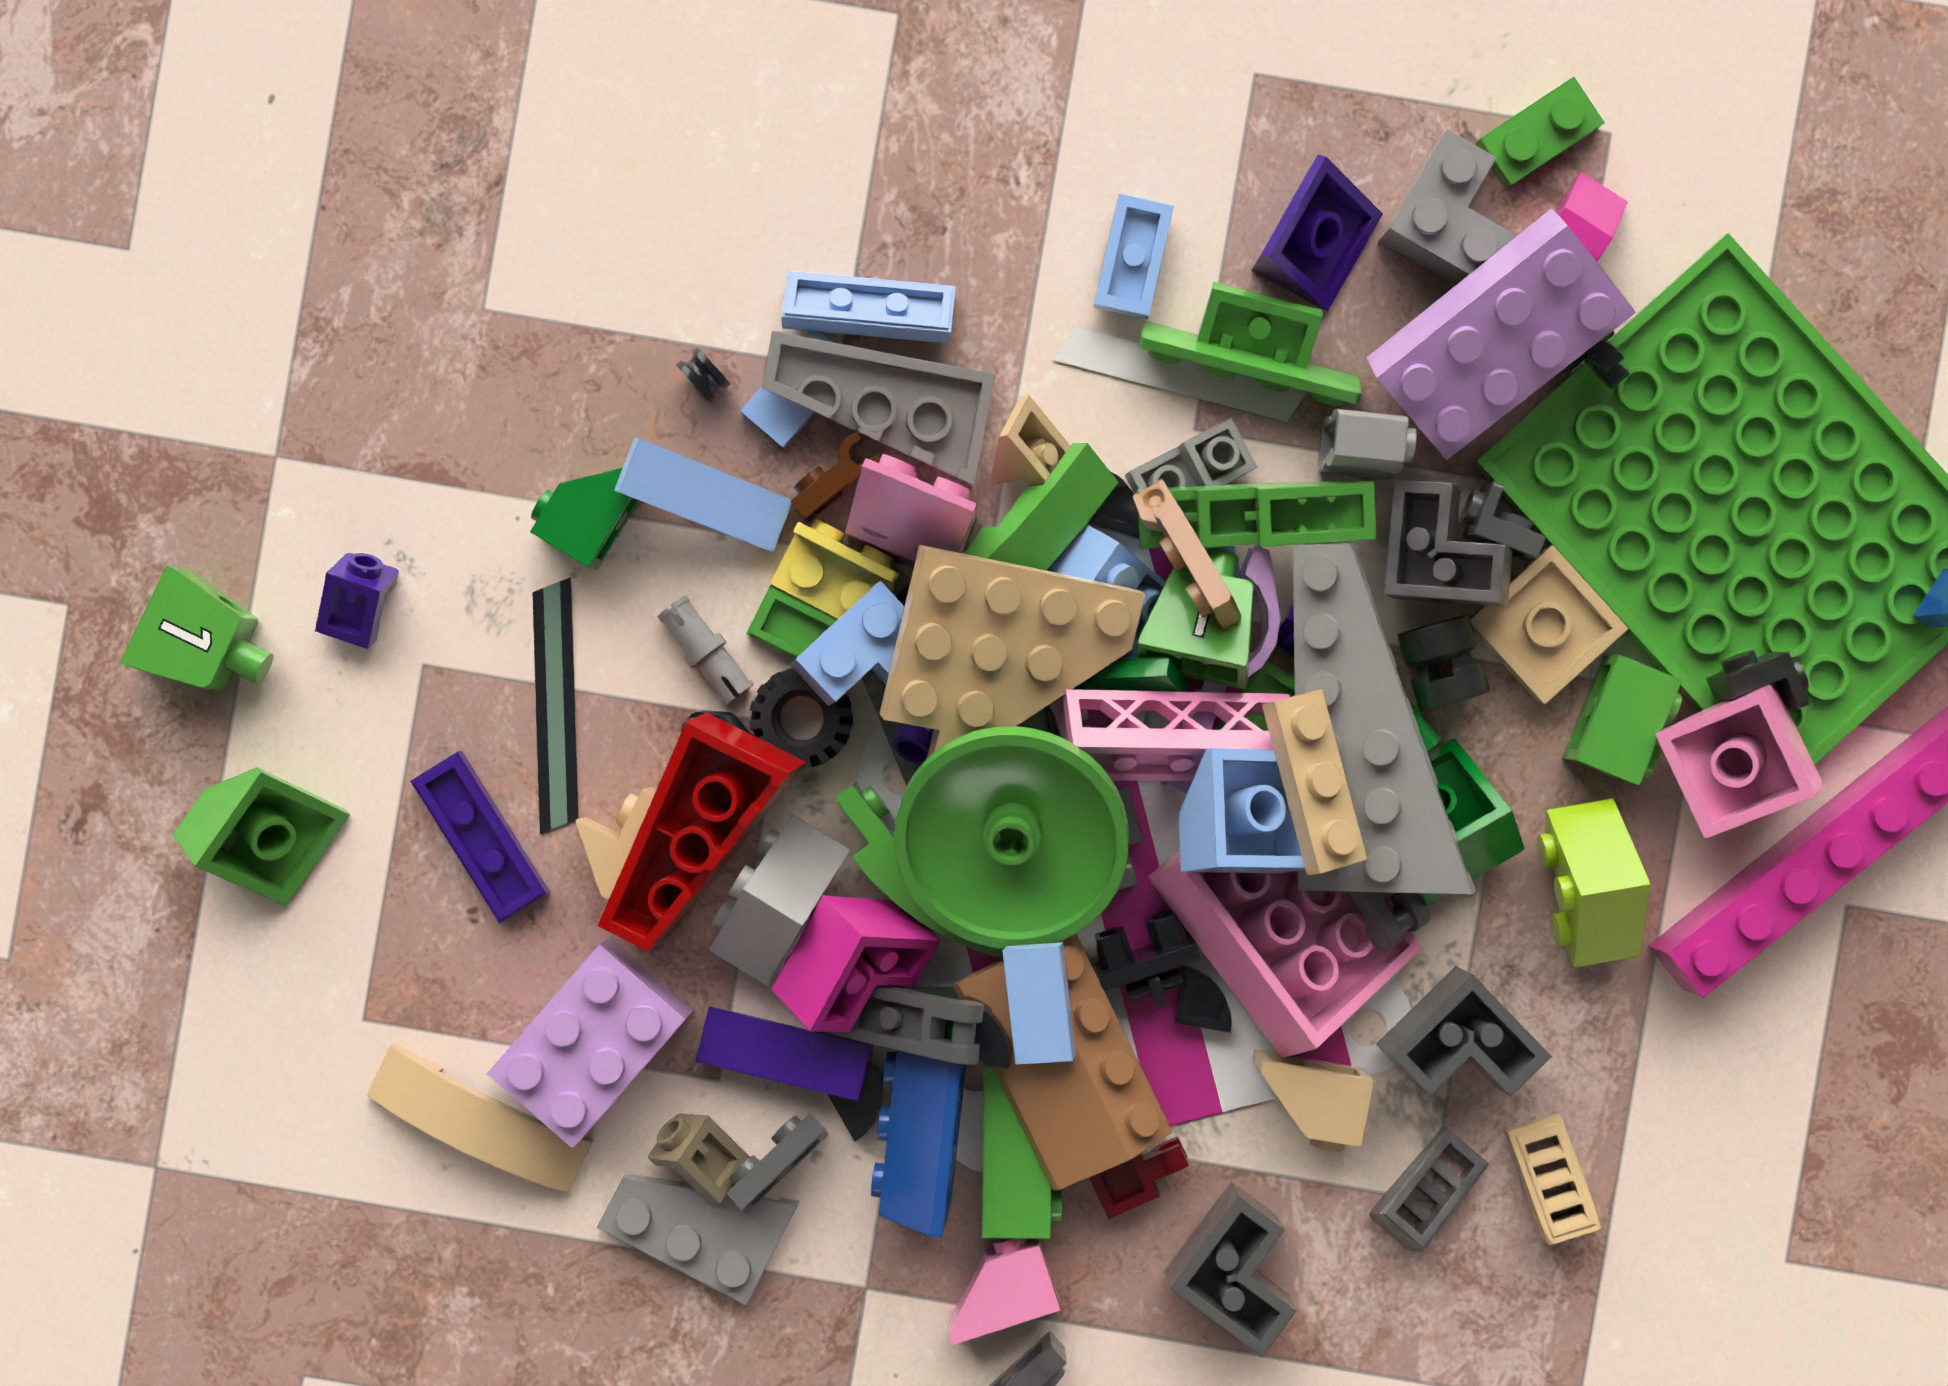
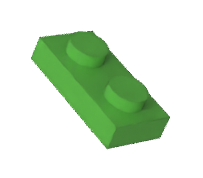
M1573 76L1481 137L1476 142V145L1497 157L1491 168L1507 190L1599 129L1605 122Z

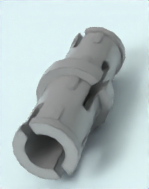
M685 595L672 603L671 609L668 610L666 608L657 617L665 624L688 654L685 661L691 669L696 666L721 697L723 704L727 706L740 697L739 694L747 692L754 684L751 680L749 681L723 647L727 643L720 633L713 634Z

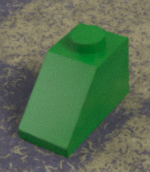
M622 468L558 484L554 492L546 490L537 501L531 513V519L536 522L530 533L588 568L598 570L639 501L614 491Z

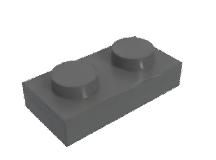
M811 1113L802 1121L796 1115L793 1116L772 1136L771 1139L776 1146L762 1160L753 1155L736 1169L729 1178L734 1186L726 1194L744 1213H747L829 1135L827 1130Z

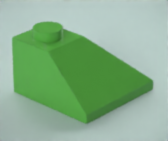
M256 767L204 789L172 836L195 867L287 906L350 814L346 809Z

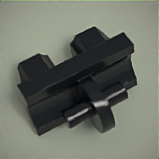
M1171 909L1152 914L1144 919L1152 944L1132 951L1123 926L1113 927L1095 934L1099 962L1094 963L1104 991L1146 978L1125 986L1130 1001L1152 995L1157 1010L1168 1007L1163 991L1184 983L1179 968L1159 975L1158 973L1201 959L1194 939L1188 932L1185 933V930Z

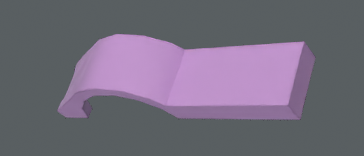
M1257 545L1254 548L1248 549L1240 570L1241 578L1253 583V594L1261 609V633L1254 651L1250 654L1248 677L1263 667L1275 648L1281 620L1270 552L1268 549ZM1199 680L1195 692L1225 693L1227 686ZM1196 712L1191 718L1206 730H1211L1216 715L1212 712ZM1161 781V784L1187 794L1191 782Z

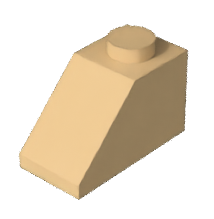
M1254 1049L1253 1062L1305 1138L1311 1139V1145L1334 1152L1343 1151L1344 1145L1362 1148L1374 1080L1364 1068L1297 1056L1281 1058L1278 1053Z

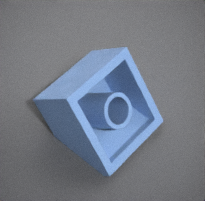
M1206 749L1179 812L1181 872L1285 873L1305 870L1274 750Z

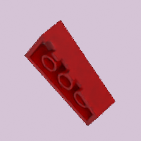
M704 713L686 721L598 923V927L646 951L651 950L670 936L807 762L709 713Z

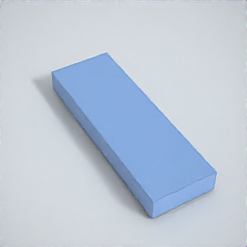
M788 271L781 316L782 328L950 344L956 286Z
M635 437L614 489L615 492L770 552L775 550L792 505L790 502L792 499Z

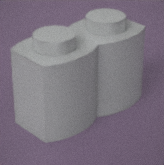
M1335 409L1332 416L1325 417L1321 427L1318 471L1388 479L1392 473H1399L1404 463H1411L1413 461L1416 447V429L1408 428L1409 421L1407 416Z

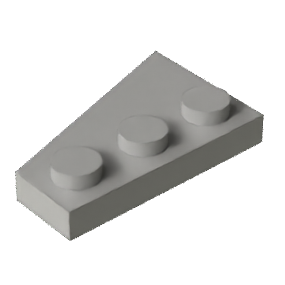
M626 1173L619 1183L597 1228L746 1305L798 1207L799 1201L784 1198L779 1200L762 1198L751 1210L744 1213L727 1194L721 1203L707 1202L688 1183Z

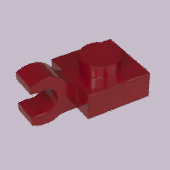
M1174 1137L1157 1145L1145 1155L1140 1153L1129 1161L1089 1177L1108 1219L1160 1197L1155 1180L1189 1166L1188 1156L1179 1137Z

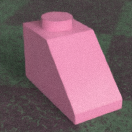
M995 1238L992 1241L993 1247L984 1250L949 1319L948 1335L952 1346L1060 1311L1059 1295L1040 1239Z

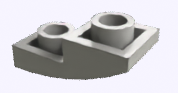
M1232 418L1188 439L1178 447L1130 470L1125 474V477L1134 494H1136L1137 490L1146 489L1163 479L1167 488L1227 485L1255 470L1257 466Z

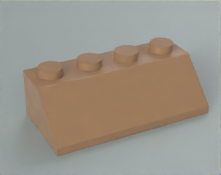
M1077 934L1058 941L1063 942L1076 1051V1057L1073 1061L1015 1064L1003 957L953 985L960 1000L970 996L987 1004L1011 1039L1013 1058L1010 1067L1007 1069L992 1066L1053 1191L1063 1189L1129 1161L1172 1133L1169 1123Z

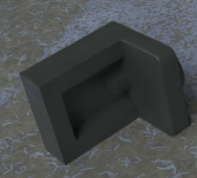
M1754 650L1746 651L1721 661L1723 671L1706 678L1714 699H1734L1775 682L1788 709L1798 710L1809 705L1805 693L1809 688L1807 675L1799 661L1791 658L1789 651L1769 652L1759 657L1756 656Z

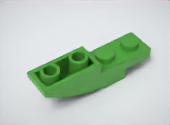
M855 782L835 797V800L868 841L851 858L882 892L919 922L944 937L973 950L999 958L1003 957V949L976 944L949 932L929 917L916 903L908 891L897 865L894 831L883 819V817L890 813V810L870 785L862 791Z

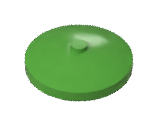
M1018 726L986 728L962 735L943 745L930 755L912 776L901 799L895 822L894 848L897 865L901 877L916 903L929 917L949 932L973 943L993 948L1004 949L1006 946L1056 943L1088 926L1104 911L1116 894L1123 879L1128 857L1129 828L1127 815L1120 794L1109 775L1088 753L1073 743L1049 732Z

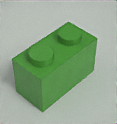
M1620 654L1603 655L1562 759L1621 783L1640 786L1642 778L1650 777L1659 761L1661 749L1656 746L1658 739L1655 734L1661 731L1664 725L1669 726L1676 718L1680 709L1682 696L1677 694L1682 680Z

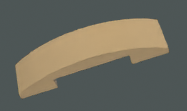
M395 1043L391 1044L367 1093L368 1097L410 1125L467 1155L518 1177L568 1193L594 1140L584 1136L572 1149L540 1120L441 1073L444 1067Z

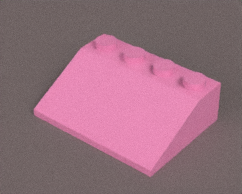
M1179 850L1148 876V879L1281 1058L1317 1049L1423 949L1413 933L1409 931L1402 933V940L1389 950L1382 951L1369 940L1366 933L1367 922L1349 892L1298 890V871L1285 873L1181 872ZM1385 899V902L1387 903L1391 912H1394L1393 906L1390 904L1388 899Z

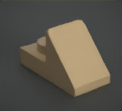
M1029 394L1020 396L998 438L990 479L992 485L1024 479L1028 485H1043L1070 447V444Z
M651 787L642 789L639 796L630 793L625 800L615 821L616 824L623 827L620 834L587 817L576 819V825L600 895L607 900L611 896L656 792Z

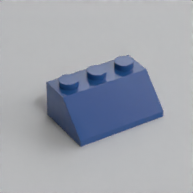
M898 1050L897 1052L887 1051L883 1085L893 1086L891 1107H881L877 1141L887 1143L884 1163L875 1162L871 1197L880 1198L879 1216L927 1236L942 1238L951 1210L967 1064L950 1063Z

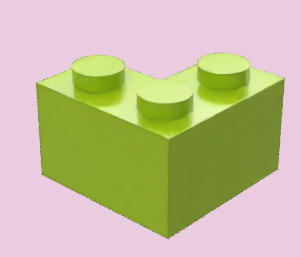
M1614 798L1546 810L1545 834L1537 836V847L1543 867H1552L1555 875L1554 892L1558 904V913L1551 914V928L1556 945L1558 947H1566L1574 968L1641 956L1651 884Z

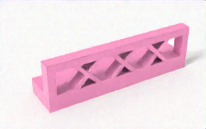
M1066 689L1063 705L1068 735L1067 741L1088 753L1100 764L1112 781L1192 782L1206 749L1274 750L1269 731H1262L1247 720V718L1252 713H1264L1262 704L1288 698L1290 694ZM1080 709L1100 710L1114 720V722L1107 728L1083 727ZM1140 711H1156L1171 723L1164 729H1150L1136 719L1135 716ZM1196 712H1212L1227 724L1221 730H1206L1191 717Z

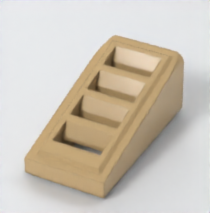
M1555 1113L1505 1129L1539 1237L1548 1245H1553L1600 1230L1601 1224L1561 1114ZM1554 1137L1556 1146L1530 1154L1527 1153L1525 1145ZM1561 1159L1562 1168L1535 1175L1534 1167ZM1564 1183L1569 1184L1570 1191L1544 1199L1542 1190ZM1576 1206L1577 1211L1551 1219V1213Z

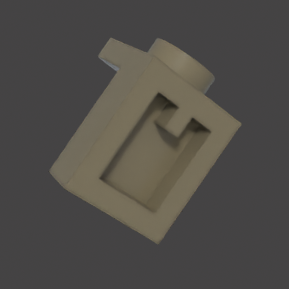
M681 1113L670 1119L660 1129L657 1135V1143L648 1155V1159L656 1166L672 1167L707 1202L712 1203L722 1202L726 1193L733 1185V1182L729 1179L730 1176L750 1158L709 1116Z

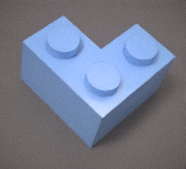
M879 581L789 665L828 706L836 702L870 669L886 685L905 606Z

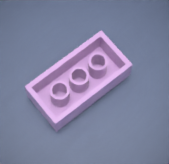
M1551 208L1366 358L1380 383L1442 456L1448 460L1629 319L1636 311L1570 227Z

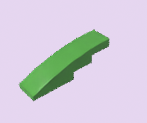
M1072 443L1044 484L1027 485L999 526H983L964 554L1046 571L1086 526L1118 484V481L1088 443Z
M1374 481L1256 483L1168 488L1204 548L1258 544L1260 547L1376 540ZM1145 489L1137 490V494ZM1138 512L1140 548L1161 547L1159 541L1165 538L1163 533L1146 529Z

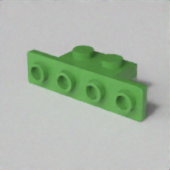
M1213 282L1198 334L1144 321L1139 347L1148 350L1150 357L1162 362L1179 363L1183 359L1203 364L1202 368L1206 372L1219 377L1230 378L1234 377L1235 373L1257 378L1256 382L1264 388L1286 392L1291 387L1311 392L1312 398L1332 406H1341L1344 401L1358 404L1362 393L1360 377L1308 363L1323 317L1322 310Z

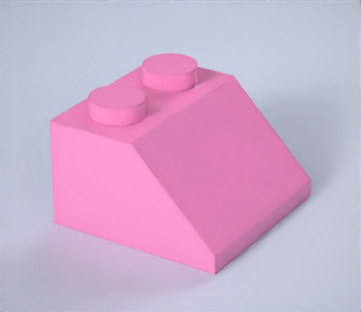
M1775 682L1734 699L1721 701L1655 734L1704 839L1816 797L1823 786V782Z

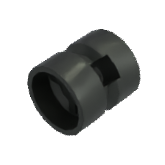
M1468 614L1397 634L1406 665L1415 667L1417 671L1410 681L1419 711L1456 703L1490 691L1482 661L1472 658L1470 653L1477 643ZM1451 659L1453 673L1440 676L1435 663Z

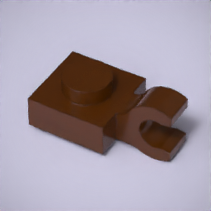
M858 432L848 435L841 442L838 452L839 462L836 466L833 465L826 472L818 466L794 486V489L799 494L790 502L808 523L850 490L851 486L859 480L863 464L854 463L850 456L852 449L863 440ZM875 455L870 460L879 463L880 458Z

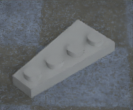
M777 331L771 332L762 383L763 389L971 485H975L995 374Z

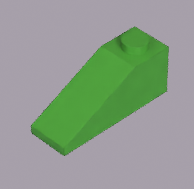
M984 1063L982 1238L1051 1239V1221H1062V1189L1052 1190L993 1066Z

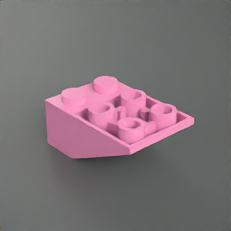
M882 454L879 463L865 458L845 531L848 537L914 564L919 545L958 553L963 552L977 518L976 503L969 499V489L941 477H937L934 486L918 480L916 477L917 473L914 472V466Z

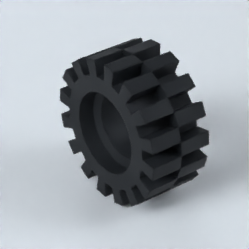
M793 668L772 675L756 691L758 694L755 700L751 702L749 710L752 711L751 720L749 721L750 730H753L756 737L806 761L807 763L802 769L824 764L834 758L847 743L850 737L851 726L853 725V716L851 711L852 704L846 693L828 706ZM796 696H807L814 699L820 705L824 719L820 731L808 740H796L785 733L780 723V713L784 704Z

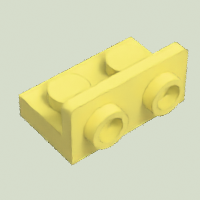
M815 518L811 528L800 522L797 523L793 531L795 535L770 584L839 619L879 581L893 593L901 575L891 570L895 561L892 557L866 544L860 554L841 544L845 533Z

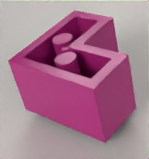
M822 895L818 905L812 911L809 921L793 951L785 960L784 967L773 985L772 991L810 1032H850L876 986L915 987L941 940L924 924L892 900Z

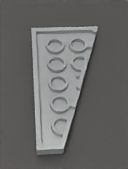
M1355 544L1293 545L1295 696L1319 689L1323 690L1367 860L1321 874L1307 875L1306 870H1299L1298 890L1473 895L1476 892L1470 873L1467 872L1453 824L1448 819L1437 787V778L1410 701L1405 696L1396 670L1397 664L1391 647H1388L1376 612L1377 607Z

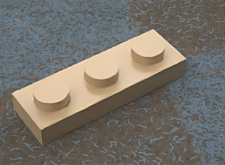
M1319 689L1262 704L1306 874H1321L1367 860L1323 690Z

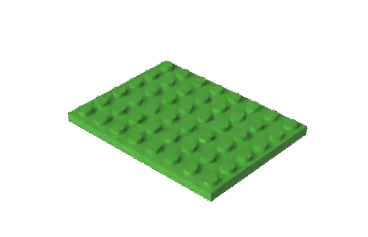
M1727 233L1720 237L1607 341L1623 355L1624 359L1620 364L1629 371V376L1613 389H1610L1584 361L1472 464L1489 482L1496 481L1504 484L1501 493L1502 497L1521 517L1533 522L1532 530L1546 536L1544 543L1547 546L1553 545L1629 628L1626 633L1662 672L1682 680L1679 691L1698 712L1726 700L1714 699L1706 680L1707 677L1723 671L1721 661L1750 650H1754L1757 657L1769 652L1789 651L1791 658L1799 661L1807 675L1809 688L1805 693L1809 705L1798 710L1788 709L1815 765L1948 645V626L1927 627L1912 617L1941 571L1948 569V474L1733 237Z

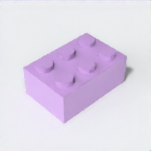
M609 937L595 948L487 1072V1075L573 1149L694 1009Z

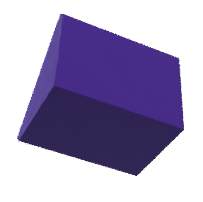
M1318 154L1252 270L1316 307L1328 311L1383 213L1326 156Z

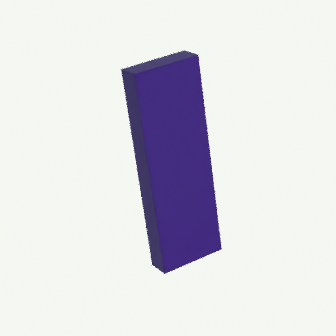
M457 751L410 781L499 924L550 893L462 751Z
M709 1006L695 1062L850 1100L861 1101L874 1045L821 1032H810L805 1028Z

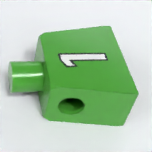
M1210 548L1206 552L1231 592L1242 615L1240 617L1241 620L1223 630L1213 612L1202 618L1185 588L1194 583L1186 567L1178 571L1173 569L1140 634L1138 641L1139 658L1169 657L1184 677L1246 690L1253 616V583L1245 579L1235 578L1239 558L1235 553L1223 548Z
M166 565L119 663L197 687L225 690L234 673L259 684L267 675L274 656L272 653L249 643L258 625V618L195 572L187 568Z

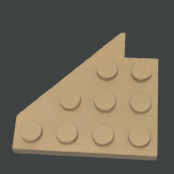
M919 545L879 714L883 720L934 729L927 758L946 743L970 732L992 727L1018 726L1063 696L1066 689L1075 688L1132 650L1146 594L1137 589Z

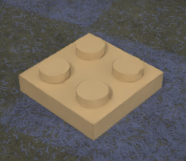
M1553 545L1547 546L1540 552L1538 558L1530 561L1510 580L1507 607L1481 606L1469 617L1473 632L1540 705H1545L1629 629Z

